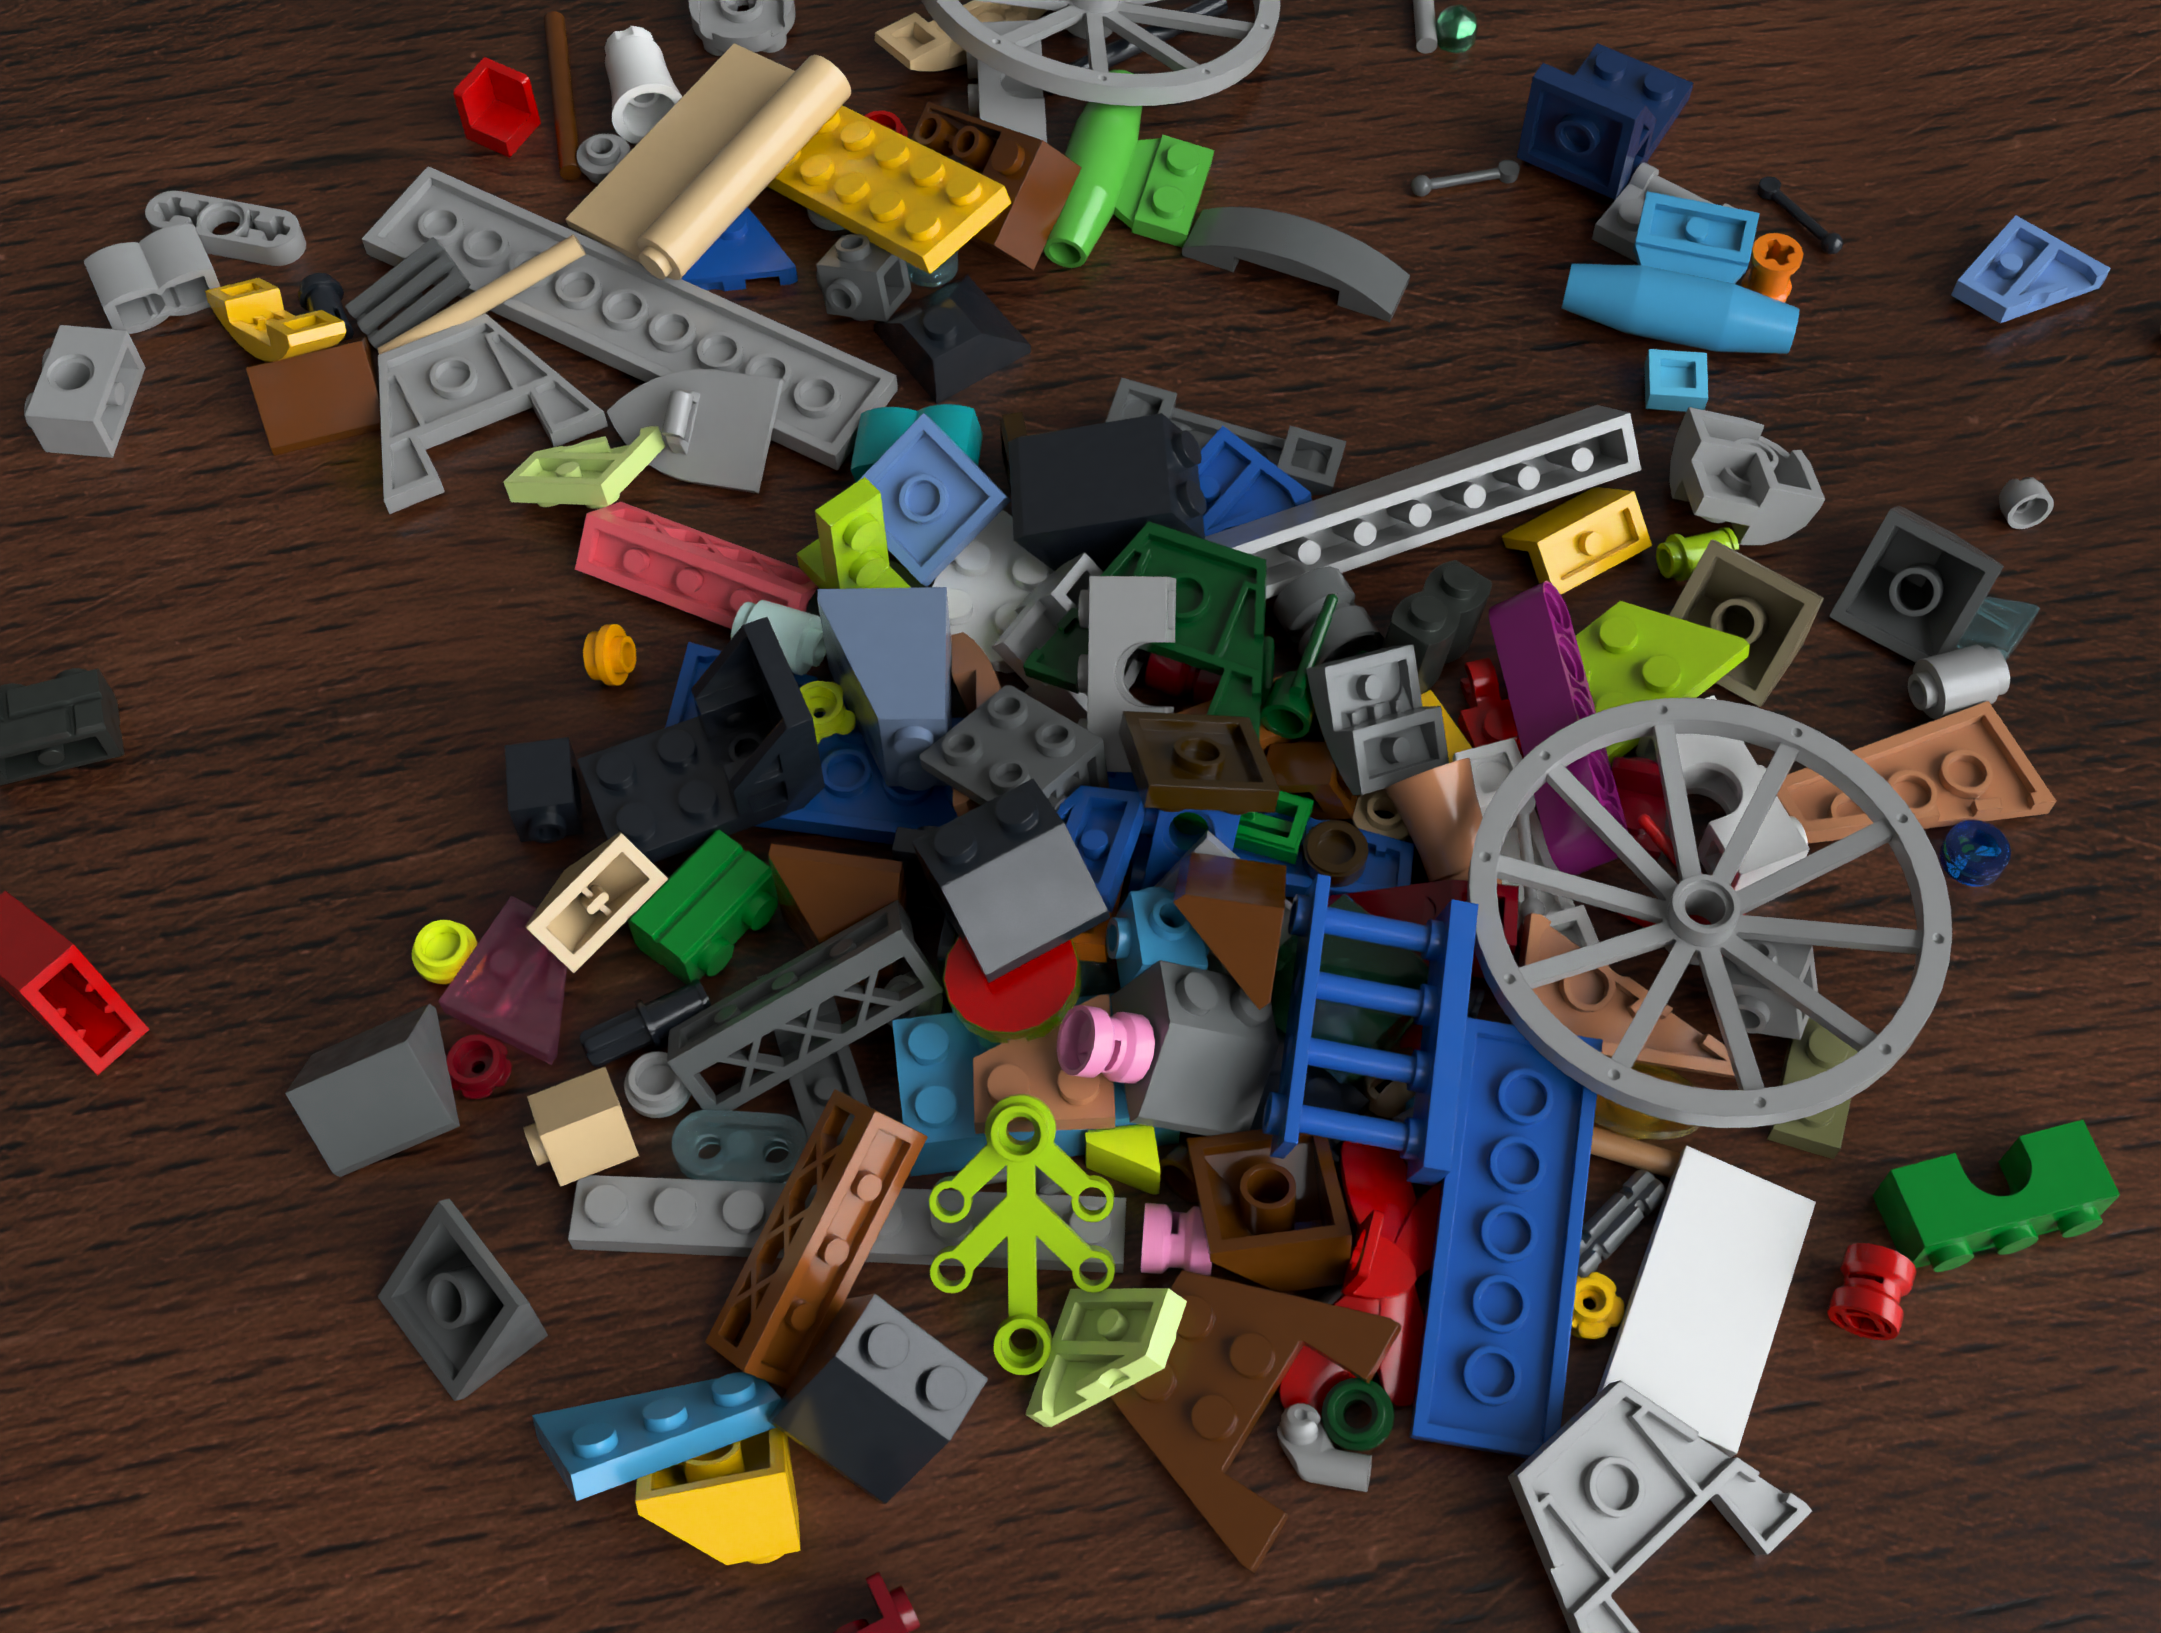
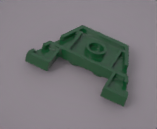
M1148 522L1100 576L1176 578L1175 643L1152 642L1138 648L1222 676L1206 715L1249 717L1260 742L1267 580L1266 559ZM1071 608L1057 624L1058 630L1040 650L1036 647L1027 657L1023 668L1027 677L1079 694L1078 661L1081 654H1088L1089 628L1080 627L1078 608Z

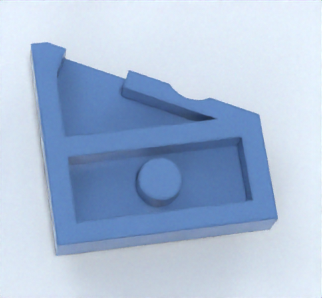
M2015 215L1957 280L1951 296L1998 323H2003L2099 289L2111 268Z

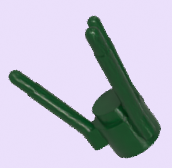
M1333 593L1328 594L1325 598L1297 671L1286 672L1282 677L1277 678L1273 682L1274 639L1270 636L1264 637L1261 721L1269 731L1278 736L1296 739L1305 736L1308 732L1317 734L1320 730L1306 668L1315 665L1332 621V616L1338 602L1337 595ZM1360 650L1356 655L1367 653V651Z

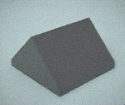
M431 1004L422 1006L312 1054L285 1092L330 1170L339 1177L460 1126L437 1011Z
M450 1199L441 1200L437 1203L378 1295L380 1301L454 1401L466 1398L548 1336L528 1300Z

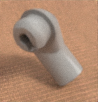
M1297 1403L1290 1405L1284 1410L1281 1422L1277 1428L1278 1440L1300 1478L1310 1483L1362 1492L1368 1491L1372 1455L1335 1449L1320 1424V1415L1312 1406Z

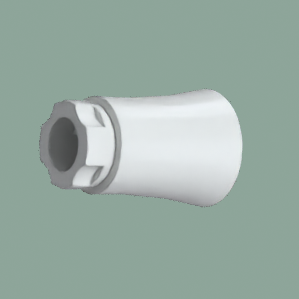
M630 26L624 31H614L607 39L605 45V67L612 96L613 126L623 139L637 145L682 98V95L675 86L666 67L663 53L660 47L653 41L651 33L642 27Z

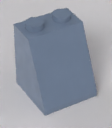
M947 587L818 589L817 601L829 671L835 683L841 686L843 699L849 711L854 713L856 725L887 786H902L915 791L927 790L933 786H949L922 769L919 757L922 752L952 729V643Z

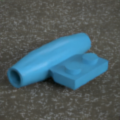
M1648 191L1644 199L1633 247L1638 265L1572 263L1561 307L1563 310L1626 334L1716 352L1774 354L1789 353L1800 311L1795 306L1735 284L1746 273L1749 265L1760 213Z

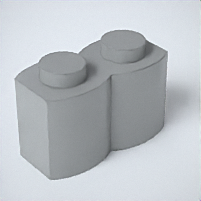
M179 224L165 227L149 234L139 243L127 242L111 245L98 250L84 260L86 269L112 329L127 330L129 334L150 329L166 320L169 316L189 315L211 307L207 301L205 290L221 287L194 224Z

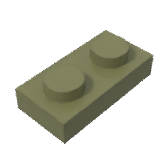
M1809 1017L1801 1039L1789 1038L1779 1086L1805 1080L1832 1069L1858 1052ZM1851 1098L1815 1115L1786 1123L1770 1125L1767 1140L1834 1159L1841 1149Z

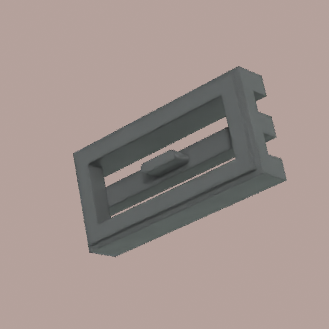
M432 237L348 303L345 308L358 321L357 325L369 337L368 340L377 350L378 347L430 318L471 284L443 245ZM445 273H448V277H446L443 281H441L439 284H437L434 288H432L423 296L421 292H423L426 288L432 285ZM402 307L407 308L396 318L390 321L387 325H385L382 329H378L379 325L385 322L388 318H390Z

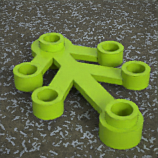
M1027 1094L1010 1095L994 1105L985 1123L987 1144L955 1176L940 1179L934 1185L929 1197L930 1210L938 1220L945 1223L959 1222L969 1213L973 1203V1195L1007 1165V1195L957 1246L945 1247L935 1255L930 1267V1277L936 1288L942 1292L958 1293L964 1290L972 1279L974 1269L1007 1237L1009 1317L1004 1319L997 1329L994 1339V1354L998 1363L1005 1370L1016 1375H1029L1040 1370L1049 1358L1052 1345V1335L1047 1323L1037 1316L1036 1236L1072 1270L1074 1282L1080 1289L1086 1292L1097 1293L1105 1290L1112 1283L1115 1274V1261L1111 1253L1101 1246H1089L1036 1194V1166L1072 1197L1071 1205L1074 1213L1086 1222L1102 1221L1111 1213L1114 1205L1113 1188L1106 1179L1096 1175H1087L1054 1142L1056 1122L1052 1111L1043 1101ZM1016 1117H1024L1032 1122L1035 1132L1027 1140H1016L1009 1134L1008 1123ZM1094 1187L1103 1191L1107 1201L1102 1208L1089 1210L1081 1204L1079 1195L1086 1188ZM947 1188L957 1189L964 1197V1205L956 1211L946 1210L940 1205L938 1194ZM1097 1258L1104 1262L1107 1272L1098 1280H1090L1082 1274L1080 1270L1081 1264L1086 1259ZM945 1259H957L963 1264L965 1275L959 1280H948L940 1273V1263ZM1017 1329H1029L1035 1334L1037 1343L1031 1349L1021 1350L1013 1345L1010 1338L1011 1334Z

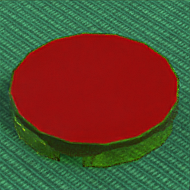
M958 936L946 956L943 982L953 1013L968 1031L990 1042L1009 1043L1008 1039L1017 1040L1026 1037L1027 1041L1045 1036L1060 1025L1067 1012L1074 1007L1080 996L1081 966L1073 940L1070 939L988 983Z

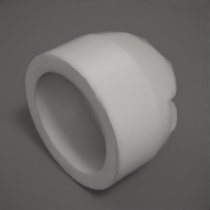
M2024 477L2021 481L2019 479L2009 480L1999 494L2000 510L2008 524L2015 529H2026L2039 524L2048 517L2054 507V500L2046 487L2034 477Z

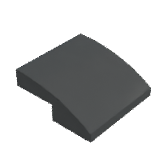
M1413 644L1394 645L1306 668L1316 715L1324 739L1352 795H1364L1384 789L1404 779L1449 763L1441 706H1422Z

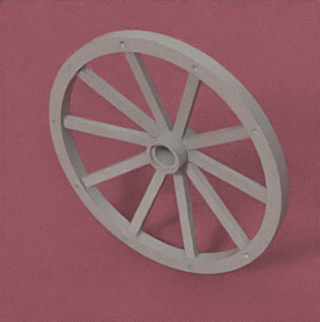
M922 0L928 13L954 42L993 69L1025 84L1057 95L1095 103L1125 106H1157L1181 103L1209 96L1236 84L1250 74L1261 63L1268 52L1279 20L1281 6L1280 0H1253L1255 23L1143 6V4L1161 0H976L1056 11L1000 36L976 19L958 0ZM1135 23L1242 39V41L1224 55L1199 65ZM1067 29L1075 36L1086 39L1089 69L1046 58L1023 47ZM1112 32H1115L1174 71L1155 74L1111 73L1108 70L1105 38L1110 36Z
M1663 698L1633 702L1587 716L1557 731L1527 754L1513 768L1497 789L1486 808L1477 831L1468 871L1466 901L1479 904L1474 951L1487 984L1500 1007L1517 1030L1542 1056L1564 1074L1592 1092L1621 1106L1646 1115L1687 1125L1715 1128H1751L1781 1124L1820 1113L1845 1102L1867 1089L1895 1065L1910 1048L1924 1027L1942 991L1950 961L1952 918L1946 880L1934 848L1923 827L1905 801L1864 760L1814 728L1784 715L1755 706L1725 700ZM1676 734L1720 736L1745 741L1775 751L1765 774L1712 875L1701 873ZM1653 736L1679 884L1571 774L1566 766L1591 752L1609 745L1639 737ZM1794 761L1820 774L1842 790L1873 822V824L1738 891H1735L1731 886ZM1547 782L1658 899L1501 855L1500 852L1507 833L1521 809L1532 795ZM1888 843L1908 883L1914 905L1917 930L1743 914ZM1497 878L1656 924L1518 967L1505 938L1499 915ZM1688 915L1702 916L1709 920L1712 925L1699 924ZM1743 939L1916 954L1915 967L1908 992L1901 1007L1891 1022L1877 1035ZM1665 947L1670 953L1612 1058L1607 1057L1588 1045L1564 1026L1532 990ZM1722 955L1851 1046L1858 1053L1832 1069L1808 1079L1782 1086L1765 1088ZM1688 964L1700 965L1739 1090L1690 1087L1664 1081L1631 1069Z

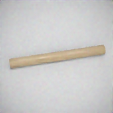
M574 234L378 347L379 355L488 312L586 255L582 245Z

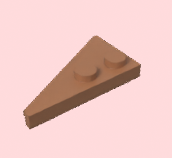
M1530 913L1524 918L1519 967L1581 947L1551 927V921L1541 914ZM1609 965L1532 989L1550 1012L1575 1035L1603 1040L1602 1053L1609 1058H1612L1649 992L1630 977H1623L1614 972ZM1666 1004L1635 1063L1735 1079L1725 1045L1710 1034L1703 1035L1673 1014L1671 1012L1673 1008Z

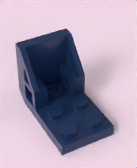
M1598 43L1575 75L1542 63L1532 79L1517 158L1616 200L1629 184L1639 165L1643 162L1647 163L1690 99L1694 83Z

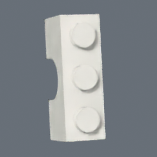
M1711 696V697L1705 698V699H1714V700H1717V699L1715 698V696ZM1676 734L1687 795L1699 794L1707 796L1720 804L1727 816L1708 823L1697 849L1699 860L1708 875H1712L1767 769L1762 765H1757L1745 746L1744 741L1712 735ZM1653 736L1641 737L1635 753L1638 757L1653 760L1658 764ZM1777 796L1731 883L1735 891L1805 858L1810 850L1802 824L1794 816L1788 815Z

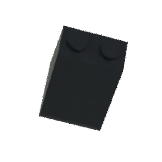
M1163 413L1021 436L1008 442L1014 541L1053 571H1056L1063 564L1078 555L1086 553L1104 572L1148 522L1205 539L1203 514L1206 512L1207 506L1204 494L1200 489L1198 464L1202 460L1201 451L1194 436L1187 430L1182 431Z

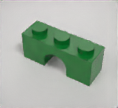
M2079 1120L2017 1138L1998 1161L2009 1185V1196L1991 1195L1972 1184L1964 1173L1956 1153L1890 1170L1872 1196L1897 1252L1907 1257L1915 1265V1268L1931 1264L1934 1272H1943L1969 1262L1974 1258V1252L1995 1247L1999 1255H2006L2033 1245L2039 1240L2038 1235L2059 1230L2062 1237L2069 1238L2089 1232L2103 1223L2101 1215L2120 1196V1193L2084 1120Z

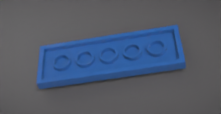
M1467 1017L1452 1169L1441 1181L1409 1438L1528 1459L1561 1428L1597 1093L1592 1092L1564 1074L1542 1056L1514 1025ZM1578 1036L1585 1043L1602 1053L1603 1040Z

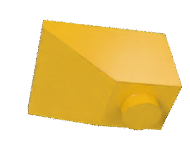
M773 1428L637 1479L635 1501L638 1515L725 1565L746 1561L754 1564H763L777 1560L784 1554L801 1551L799 1513L788 1436L778 1428Z

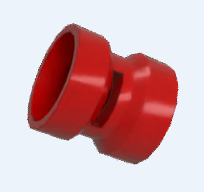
M1870 1243L1849 1245L1845 1250L1840 1267L1844 1283L1842 1287L1835 1289L1827 1310L1828 1317L1840 1328L1860 1337L1885 1341L1895 1339L1899 1334L1904 1317L1903 1310L1899 1305L1901 1297L1908 1295L1912 1289L1916 1275L1915 1265L1904 1255L1884 1246Z

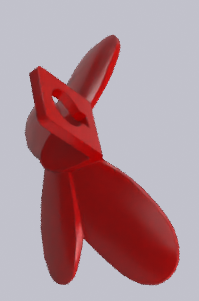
M1343 1141L1340 1150V1169L1348 1206L1358 1228L1341 1291L1343 1296L1332 1305L1388 1317L1400 1323L1402 1330L1377 1369L1381 1386L1390 1397L1392 1403L1397 1406H1408L1414 1400L1424 1322L1415 1281L1431 1267L1441 1184L1433 1186L1416 1199L1412 1183L1406 1181L1407 1168L1404 1160L1399 1156V1151ZM1303 1346L1280 1383V1400L1284 1409L1297 1403L1310 1405L1317 1410L1321 1418L1324 1399L1332 1387L1345 1379L1357 1377L1309 1347Z

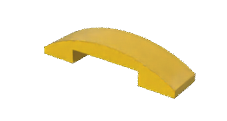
M261 278L205 290L209 305L229 334L247 352L263 361L274 362L330 348L337 345L346 334L344 321L323 310L298 316L285 311L280 289Z

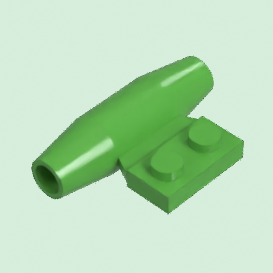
M1111 70V71H1109V72H1111V73L1133 74V73L1128 72V71H1125V70ZM1088 101L1075 123L1064 154L1082 168L1043 249L1045 255L1052 262L1063 267L1076 268L1082 266L1113 214L1132 229L1131 233L1183 248L1188 238L1215 150L1166 135H1162V138L1138 140L1142 106L1109 105Z

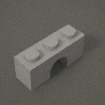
M1035 20L982 23L1001 36ZM1041 40L1023 47L1042 56ZM967 52L968 79L978 78V84H968L969 115L980 117L982 120L1041 139L1047 143L1043 90L1013 79Z
M1089 576V590H1081L1078 608L1080 627L1089 628L1088 654H1081L1078 661V688L1080 693H1088L1087 718H1080L1078 725L1103 739L1107 772H1132L1119 736L1123 711L1174 713V706H1150L1135 699L1125 683V665L1130 655L1144 644L1152 642L1175 643L1176 578Z

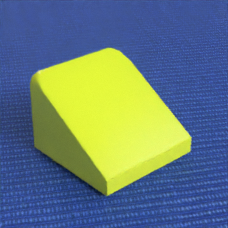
M1137 1124L1088 1130L1085 1133L1086 1168L1153 1195L1159 1194L1160 1164L1153 1126Z

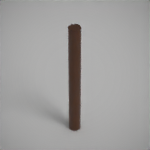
M551 11L544 16V28L559 172L563 179L575 180L581 176L582 171L576 156L579 144L565 18L562 13Z

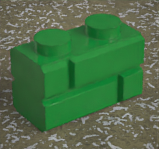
M716 830L627 920L635 944L658 964L664 965L671 974L686 985L692 983L691 981L696 978L700 980L704 974L708 976L718 974L730 961L734 952L733 944L749 928L754 931L761 929L774 915L778 906V896L770 866L751 852L744 851L740 844L724 832Z

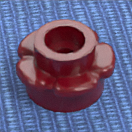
M480 1034L468 1035L458 1040L449 1050L446 1060L452 1089L461 1090L463 1096L468 1099H483L490 1096L493 1092L492 1090L496 1087L504 1086L512 1070L510 1060L506 1059L508 1050L505 1045L497 1039ZM480 1063L485 1065L482 1072L475 1073L473 1071L476 1065Z

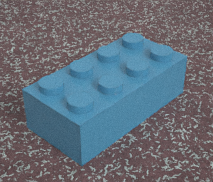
M1098 995L1069 998L1063 1007L1046 1021ZM1110 998V1017H1111V1016H1113V1011H1112V1004H1111V998ZM960 1012L892 1020L903 1124L928 1136L910 1171V1177L960 1171L987 1144L985 1133L975 1134L973 1058L1034 1027L1018 1032L988 1031L966 1020ZM1114 1082L1115 1127L1137 1125L1136 1123H1130L1124 1083ZM1154 1127L1157 1146L1179 1143L1180 1131ZM1095 1129L1057 1130L1054 1142L1069 1157L1085 1155V1133L1088 1130ZM1035 1131L1009 1132V1134L1014 1139L1023 1141L1031 1138Z

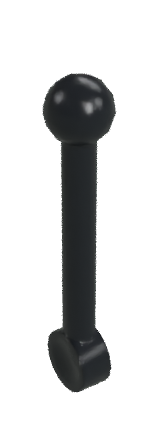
M1766 176L1760 180L1757 194L1763 199H1773L1821 241V248L1825 253L1829 255L1836 254L1842 249V237L1835 232L1828 233L1780 190L1781 182L1777 178Z

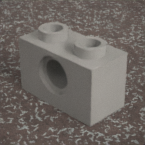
M68 325L59 326L52 346L46 349L43 355L42 372L35 390L28 395L24 407L26 423L32 428L45 452L113 458L146 368L128 331Z

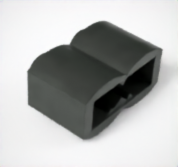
M1457 560L1449 561L1436 567L1427 577L1421 592L1406 597L1397 605L1382 648L1394 645H1414L1420 693H1424L1437 682L1444 664L1455 661L1468 650L1491 591L1492 581Z

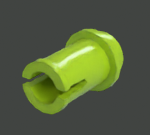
M1722 527L1716 531L1686 538L1677 533L1668 536L1666 541L1660 543L1656 550V560L1661 574L1665 578H1674L1680 582L1688 580L1710 540L1714 539L1733 550L1739 549L1735 533L1729 527Z

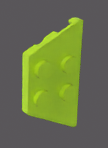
M1619 601L1575 636L1596 713L1639 701L1663 698H1697L1749 657L1750 644L1742 637L1623 601ZM1641 737L1607 746L1606 751L1610 766L1613 758L1623 757L1637 746Z

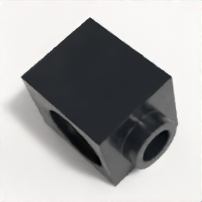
M569 737L505 745L508 812L520 841L552 843L563 839L565 836L584 834L580 769Z

